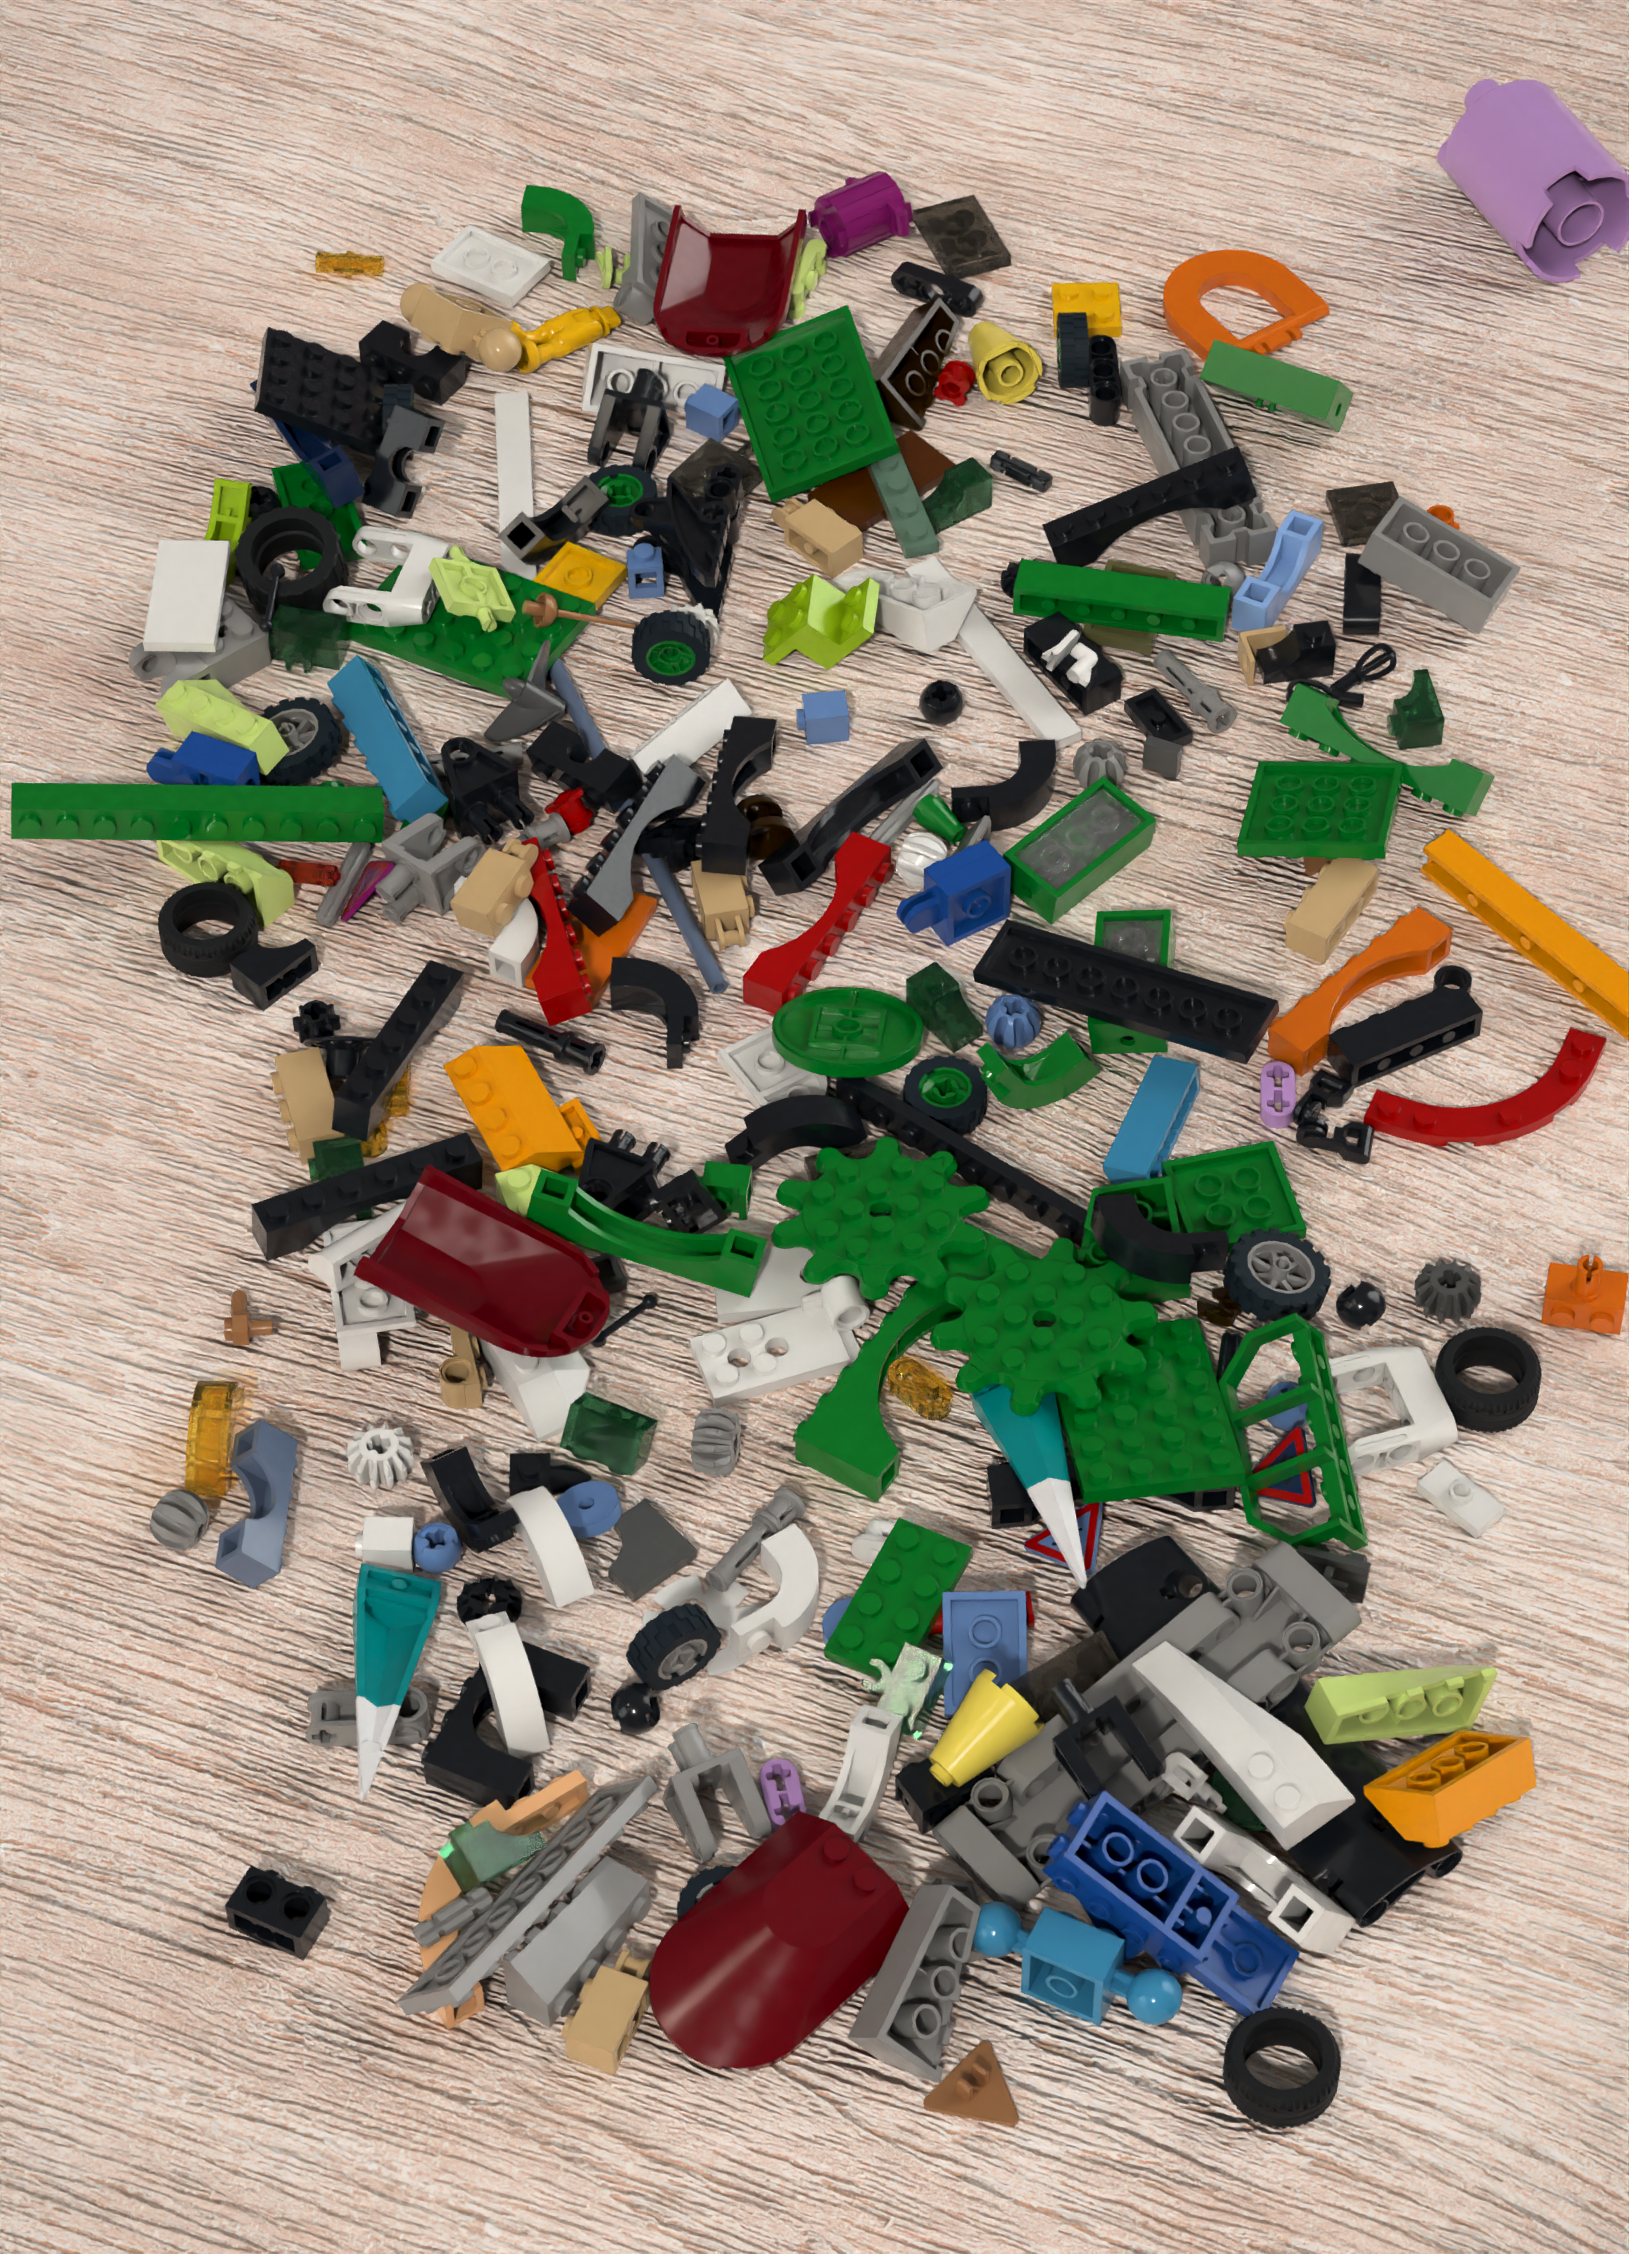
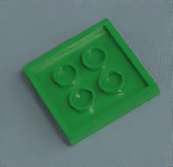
M1273 1141L1161 1163L1162 1176H1170L1177 1217L1183 1233L1226 1230L1229 1238L1227 1253L1231 1252L1234 1243L1238 1242L1240 1236L1245 1233L1250 1235L1252 1230L1262 1228L1264 1232L1268 1231L1269 1228L1279 1229L1280 1233L1287 1234V1231L1297 1235V1239L1306 1238L1307 1228Z

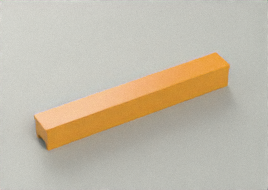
M1450 829L1423 848V853L1429 858L1428 863L1421 867L1422 874L1629 1041V973Z

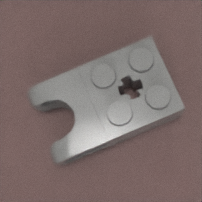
M227 595L223 598L216 652L144 651L142 642L134 647L129 655V668L140 679L149 680L161 675L165 676L161 683V697L178 680L216 679L228 689L271 665L268 634L261 631L259 626Z

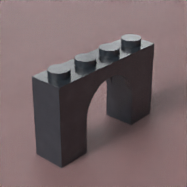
M522 1641L535 1680L542 1710L573 1722L592 1690L590 1667ZM479 1662V1669L474 1677H468L465 1680L460 1692V1700L454 1710L449 1709L444 1715L440 1728L441 1732L435 1742L430 1741L426 1745L422 1753L421 1764L424 1765L426 1784L484 1807L497 1799L507 1811L517 1800L531 1795L535 1788L534 1769L532 1763L490 1747L477 1735L476 1732L482 1720L494 1711L487 1681Z

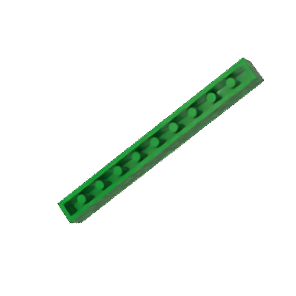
M12 783L11 839L383 842L384 808L382 787Z

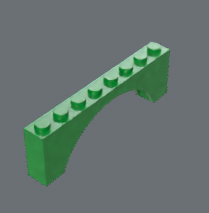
M965 1222V1224H967V1225H969V1226H972V1227H975V1226H973V1225H971V1224ZM981 1230L987 1241L986 1249L982 1253L977 1255L957 1252L949 1253L941 1259V1263L948 1272V1280L954 1276H960L977 1281L984 1280L993 1274L988 1264V1256L997 1245L1004 1244L1010 1246L1015 1254L1025 1260H1038L1040 1258ZM918 1281L915 1286L911 1285L906 1289L900 1305L893 1313L889 1312L886 1314L872 1340L867 1339L863 1343L858 1358L851 1367L847 1365L843 1368L835 1387L829 1394L824 1393L820 1397L815 1407V1412L808 1421L803 1420L797 1426L793 1436L797 1461L878 1502L899 1475V1450L890 1439L884 1427L879 1411L880 1395L890 1371L908 1348L931 1332L938 1323L952 1321L963 1315L960 1308L948 1303L944 1299V1286L930 1289L924 1287Z

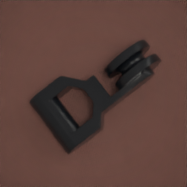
M1320 1069L1310 1080L1309 1091L1297 1103L1293 1112V1123L1298 1125L1299 1121L1306 1117L1318 1118L1321 1109L1325 1110L1327 1107H1342L1353 1094L1355 1086ZM1324 1087L1334 1093H1327L1320 1088Z
M1306 1117L1298 1123L1296 1140L1304 1147L1339 1153L1343 1160L1367 1164L1370 1161L1375 1130L1372 1126L1352 1121L1341 1128L1335 1127L1332 1138H1327V1124L1319 1118ZM1352 1137L1358 1139L1357 1146L1348 1145L1344 1138Z

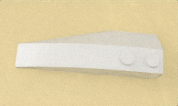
M1164 1641L1132 1663L1133 1670L1286 1851L1355 1803L1354 1796L1302 1736L1167 1641Z

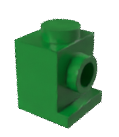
M706 1161L703 1176L698 1177L722 1205L725 1212L739 1213V1219L747 1220L753 1191L752 1166Z

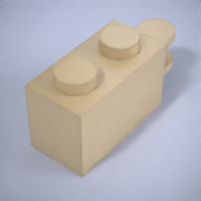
M791 497L786 500L784 507H776L772 510L771 515L774 522L784 529V544L832 579L863 558V533L855 525L849 524L831 508L824 506L816 499H812L804 505Z
M511 838L501 852L488 848L450 901L458 924L496 938L503 927L510 923L513 913L522 900L531 893L534 881L530 868L538 857V847L531 843L525 846L521 844L519 839Z
M702 860L691 861L692 890L705 939H716L720 951L726 950V946L739 944L740 948L746 947L745 934L750 933L749 918L755 917L753 898L751 895L745 896L744 892L748 889L746 876L701 872Z
M624 1949L613 1969L600 1965L594 1979L588 1978L580 1994L581 2005L576 2014L570 2013L561 2033V2037L565 2039L567 2058L612 2075L616 2074L650 2006L648 1980L653 1959L646 1957L644 1961L632 1957L631 1951Z

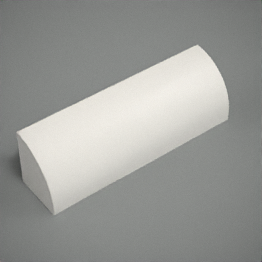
M727 678L710 686L627 755L625 759L632 762L642 783L647 781L644 774L655 761L659 760L663 763L673 754L689 767L723 739L724 730L731 729L734 716L749 717L753 712Z
M408 1200L311 1255L308 1261V1270L336 1293L360 1280L359 1277L353 1275L362 1256L371 1257L399 1217Z

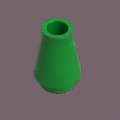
M932 793L927 794L917 803L912 815L917 819L916 823L919 826L945 839L951 845L957 844L966 833L967 829L958 821L941 796L935 797Z

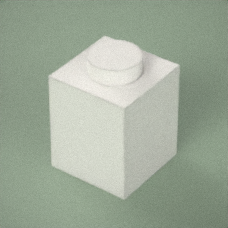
M364 1517L363 1533H356L355 1556L362 1557L363 1564L406 1574H414L415 1559L412 1555V1542L415 1536L414 1517Z

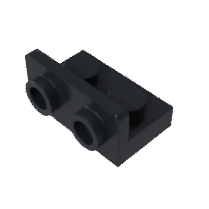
M702 817L673 818L639 836L634 846L635 854L650 853L651 858L667 857L670 873L680 872L689 867L691 861L702 859V857L695 855L697 835L701 834Z
M693 1169L675 1177L664 1186L659 1183L652 1173L645 1177L650 1191L646 1193V1197L655 1212H661L671 1231L679 1230L681 1233L702 1234L728 1219L722 1205Z

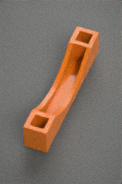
M1417 907L1407 916H1401L1395 922L1393 928L1383 936L1375 937L1369 947L1360 955L1352 956L1333 977L1328 976L1325 978L1316 991L1308 997H1302L1296 1003L1294 1009L1284 1017H1278L1272 1022L1268 1029L1267 1053L1278 1061L1290 1065L1294 1072L1302 1077L1327 1056L1328 1038L1331 1028L1341 1011L1353 999L1368 989L1386 981L1406 976L1427 974L1450 954L1452 929L1420 907Z

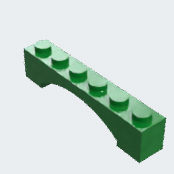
M1297 683L1279 721L1290 727L1288 734L1305 742L1311 737L1321 742L1318 749L1335 757H1338L1340 752L1351 757L1349 763L1403 764L1402 783L1413 788L1411 792L1413 796L1431 803L1432 798L1444 803L1442 810L1459 818H1462L1464 813L1477 815L1495 776L1465 761L1453 758L1449 765L1437 767L1413 766L1390 758L1370 746L1353 731L1337 708L1340 700L1311 686Z
M541 1169L526 1218L566 1241L750 1298L767 1239L732 1228L729 1229L728 1233L702 1235L675 1232L650 1226L621 1215L596 1201L578 1186L579 1180Z

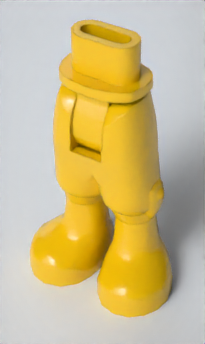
M594 305L589 309L586 307L567 311L546 320L537 329L524 332L515 320H510L513 322L510 331L519 338L522 347V354L517 367L525 374L536 371L542 364L553 358L564 357L593 343L599 338L609 335L610 329L621 325L620 317L609 305L603 308H598Z

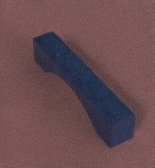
M258 379L249 384L255 397ZM265 416L335 509L352 503L357 497L366 493L352 461L339 445L334 446L328 439Z

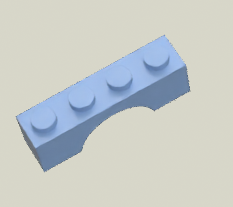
M1294 510L1289 512L1277 530L1271 554L1262 573L1257 579L1247 576L1233 598L1232 629L1243 632L1272 627L1321 551L1323 520Z

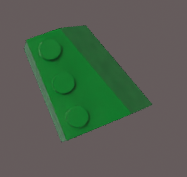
M1170 1176L1093 1188L1084 1224L1083 1241L1078 1251L1077 1263L1085 1268H1098L1112 1261L1101 1250L1090 1226L1095 1196L1134 1194L1138 1208L1148 1222L1160 1229L1180 1233ZM1131 1273V1281L1118 1293V1296L1126 1301H1147L1151 1304L1191 1297L1189 1284L1158 1282Z

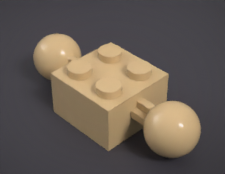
M428 283L412 284L402 293L400 309L405 319L411 323L412 327L422 332L421 338L435 344L441 343V350L459 356L460 351L466 352V356L482 361L488 369L496 372L508 371L519 362L522 347L519 338L510 331L513 324L512 321L473 299L438 291Z

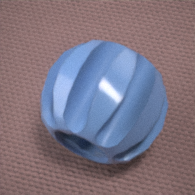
M1015 993L1012 995L1003 994L996 998L993 1004L988 1007L985 1018L989 1037L997 1045H1004L1006 1049L1011 1050L1015 1047L1024 1048L1032 1043L1033 1038L1038 1036L1042 1022L1038 1006L1031 999Z

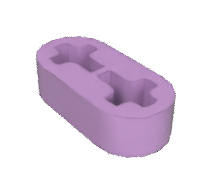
M1275 1061L1266 1064L1261 1071L1260 1117L1261 1121L1270 1128H1285L1293 1122V1112L1296 1105L1294 1069L1287 1063ZM1274 1078H1280L1281 1087H1274ZM1274 1102L1281 1103L1282 1112H1275Z
M773 1759L765 1763L760 1770V1791L771 1823L772 1832L774 1833L786 1822L783 1815H781V1806L788 1805L791 1816L798 1810L806 1813V1806L795 1766L784 1759ZM774 1776H781V1779L784 1781L783 1791H778L776 1782L773 1780Z

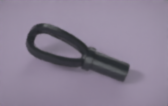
M1384 643L1374 645L1361 656L1355 667L1350 669L1348 674L1331 684L1330 689L1333 688L1337 689V691L1346 692L1355 685L1362 684L1364 681L1376 680L1389 674L1396 666V652ZM1378 650L1386 651L1363 666L1368 658ZM1390 660L1389 666L1371 675H1366Z
M1296 678L1288 684L1286 689L1287 703L1291 698L1294 686L1297 683L1321 689L1327 695L1340 700L1339 706L1362 708L1364 694L1337 691V689H1330L1325 684L1310 679Z

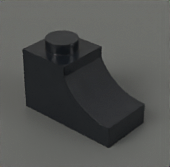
M1328 620L1295 624L1292 631L1280 642L1266 648L1257 649L1256 662L1263 684L1292 681L1296 678L1309 679L1333 675L1336 644Z
M306 938L298 943L282 948H266L256 943L246 952L237 955L230 963L233 988L262 1011L266 1010L318 971L315 945Z

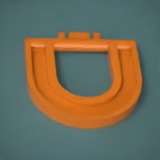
M1218 250L1188 259L1170 274L1163 291L1162 308L1168 327L1204 362H1206L1214 339L1266 356V352L1271 354L1291 344L1292 339L1294 341L1301 339L1302 331L1299 329L1329 315L1330 312L1327 303L1283 264L1265 255L1244 250ZM1232 285L1241 286L1258 293L1285 318L1239 340L1202 307L1199 300L1205 293L1214 288Z

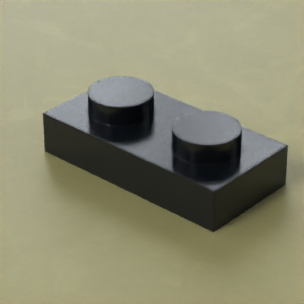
M1156 688L1124 700L1125 713L1146 738L1150 735L1182 745V747L1192 743V731Z

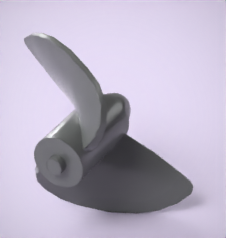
M546 639L543 642L527 679L521 680L509 677L503 681L502 687L505 693L512 698V702L484 733L485 738L496 742L508 741L534 730L545 722L549 724L552 721L557 722L564 716L566 701L545 690L550 653L549 640Z

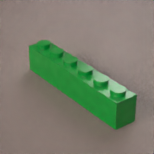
M1021 559L1014 585L1013 614L1046 618L1059 611L1068 621L1223 643L1230 613L1231 588Z

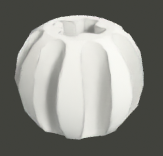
M922 831L910 833L904 839L896 862L897 873L909 884L923 887L924 868L936 861L945 859L947 854L946 845L939 837L932 833Z

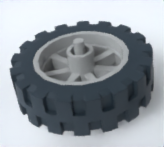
M295 697L293 701L285 699L279 701V705L275 707L271 705L264 709L265 713L261 717L273 722L290 751L267 775L259 773L261 781L264 779L266 784L272 786L276 783L280 786H290V783L300 785L306 783V779L310 777L313 779L322 774V769H328L333 764V757L338 756L341 750L339 743H342V735L335 718L326 704L323 703L321 705L319 700L314 698L306 700L305 697Z
M1261 1228L1252 1230L1250 1235L1247 1233L1239 1237L1238 1242L1234 1243L1222 1275H1225L1223 1285L1225 1289H1229L1228 1296L1234 1303L1238 1302L1243 1312L1248 1315L1252 1313L1257 1316V1320L1266 1323L1267 1320L1274 1322L1294 1313H1297L1307 1321L1311 1320L1316 1312L1320 1310L1330 1288L1331 1279L1328 1278L1331 1271L1329 1265L1324 1264L1325 1258L1321 1252H1315L1312 1249L1313 1245L1307 1240L1302 1242L1297 1239L1296 1234L1288 1231L1287 1234L1280 1233L1279 1229L1269 1228L1268 1231L1263 1232Z

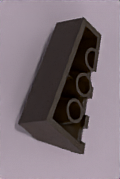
M940 297L923 304L910 313L871 367L889 421L918 432L923 430L926 419L923 418L925 411L931 407L934 398L932 391L935 382L938 381L939 374L943 372L941 368L943 359L949 355L960 323Z

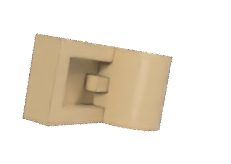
M449 1324L454 1357L446 1359L439 1367L442 1401L453 1409L482 1407L481 1390L488 1389L484 1366L476 1367L474 1360L480 1358L477 1338L474 1335L469 1336L468 1332Z

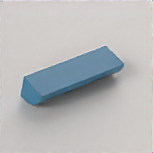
M1154 1055L1102 1165L1105 1175L1112 1184L1135 1182L1161 1176V1163L1168 1161L1200 1092L1197 1064Z

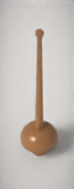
M541 592L538 595L536 602L525 600L522 606V613L533 616V622L537 628L550 626L556 617L634 629L637 625L558 609L555 598L545 592Z

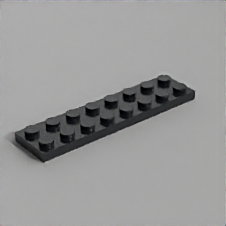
M1008 919L973 970L974 982L1013 994H1019L1032 1000L1247 1065L1279 1012L1278 1000Z

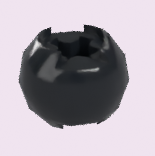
M252 486L248 517H252L251 522L255 521L263 513H268L275 508H282L278 494L272 489L263 486Z
M937 680L927 685L922 691L919 698L920 711L927 721L936 725H948L956 721L962 714L964 708L963 694L956 685L947 681Z
M1360 1281L1361 1283L1356 1287L1350 1285L1336 1300L1337 1315L1345 1325L1352 1329L1361 1330V1327L1366 1324L1372 1326L1386 1310L1384 1295L1378 1287L1370 1282Z
M644 1683L625 1684L619 1687L612 1695L611 1711L613 1720L619 1721L620 1730L626 1734L642 1735L651 1731L659 1722L660 1708L657 1697H652L651 1687Z

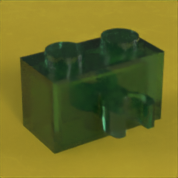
M279 604L272 619L273 629L269 632L272 659L285 661L286 670L291 671L295 663L303 664L305 674L310 673L313 666L340 671L350 647L347 616Z
M585 1392L570 1404L559 1447L570 1451L578 1459L593 1460L608 1466V1469L613 1473L633 1476L647 1463L658 1420Z
M905 1642L893 1671L886 1662L879 1659H871L870 1664L879 1668L882 1676L875 1683L862 1679L861 1684L870 1691L883 1692L877 1708L902 1715L903 1720L900 1733L920 1741L954 1664Z

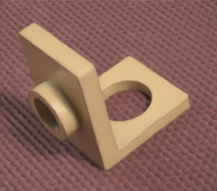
M1285 625L1239 632L1237 658L1248 686H1253L1256 650L1272 646L1283 640L1287 636Z

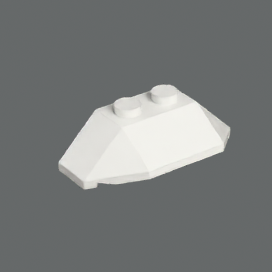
M476 1337L479 1352L538 1443L574 1427L577 1412L590 1377V1368L578 1351L559 1357H529L506 1351Z

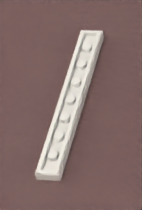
M528 392L494 394L500 533L521 512H524L528 517H534ZM500 539L501 570L533 581L537 576L536 565L524 564Z
M936 557L905 569V578H910L913 574L923 575L925 582L938 584L941 578L953 579ZM973 602L955 639L1040 740H1055L1056 750L1081 740L1082 730Z

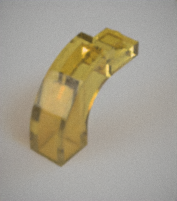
M198 1380L196 1384L187 1432L185 1490L194 1492L198 1496L226 1497L232 1486V1469L230 1464L234 1427L237 1415L245 1403V1387H238V1382Z

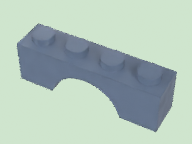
M262 1419L235 1434L230 1468L237 1474L247 1490L250 1500V1518L242 1520L220 1534L215 1564L216 1569L252 1589L274 1578L279 1574L283 1560L281 1556L284 1537L287 1533L288 1507L292 1498L293 1471L297 1464L295 1457L298 1440Z

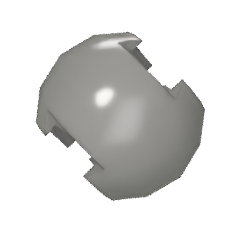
M1216 561L1210 564L1203 572L1201 584L1221 586L1218 577L1226 576L1225 584L1231 588V604L1233 603L1234 596L1245 581L1243 572L1234 563Z

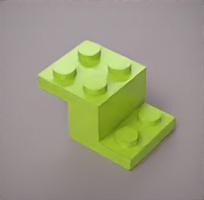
M815 574L811 575L803 583H797L786 597L781 601H775L767 612L768 624L763 637L764 650L762 660L774 666L796 649L829 670L873 635L880 584L868 577L860 585L853 586L847 594H844Z

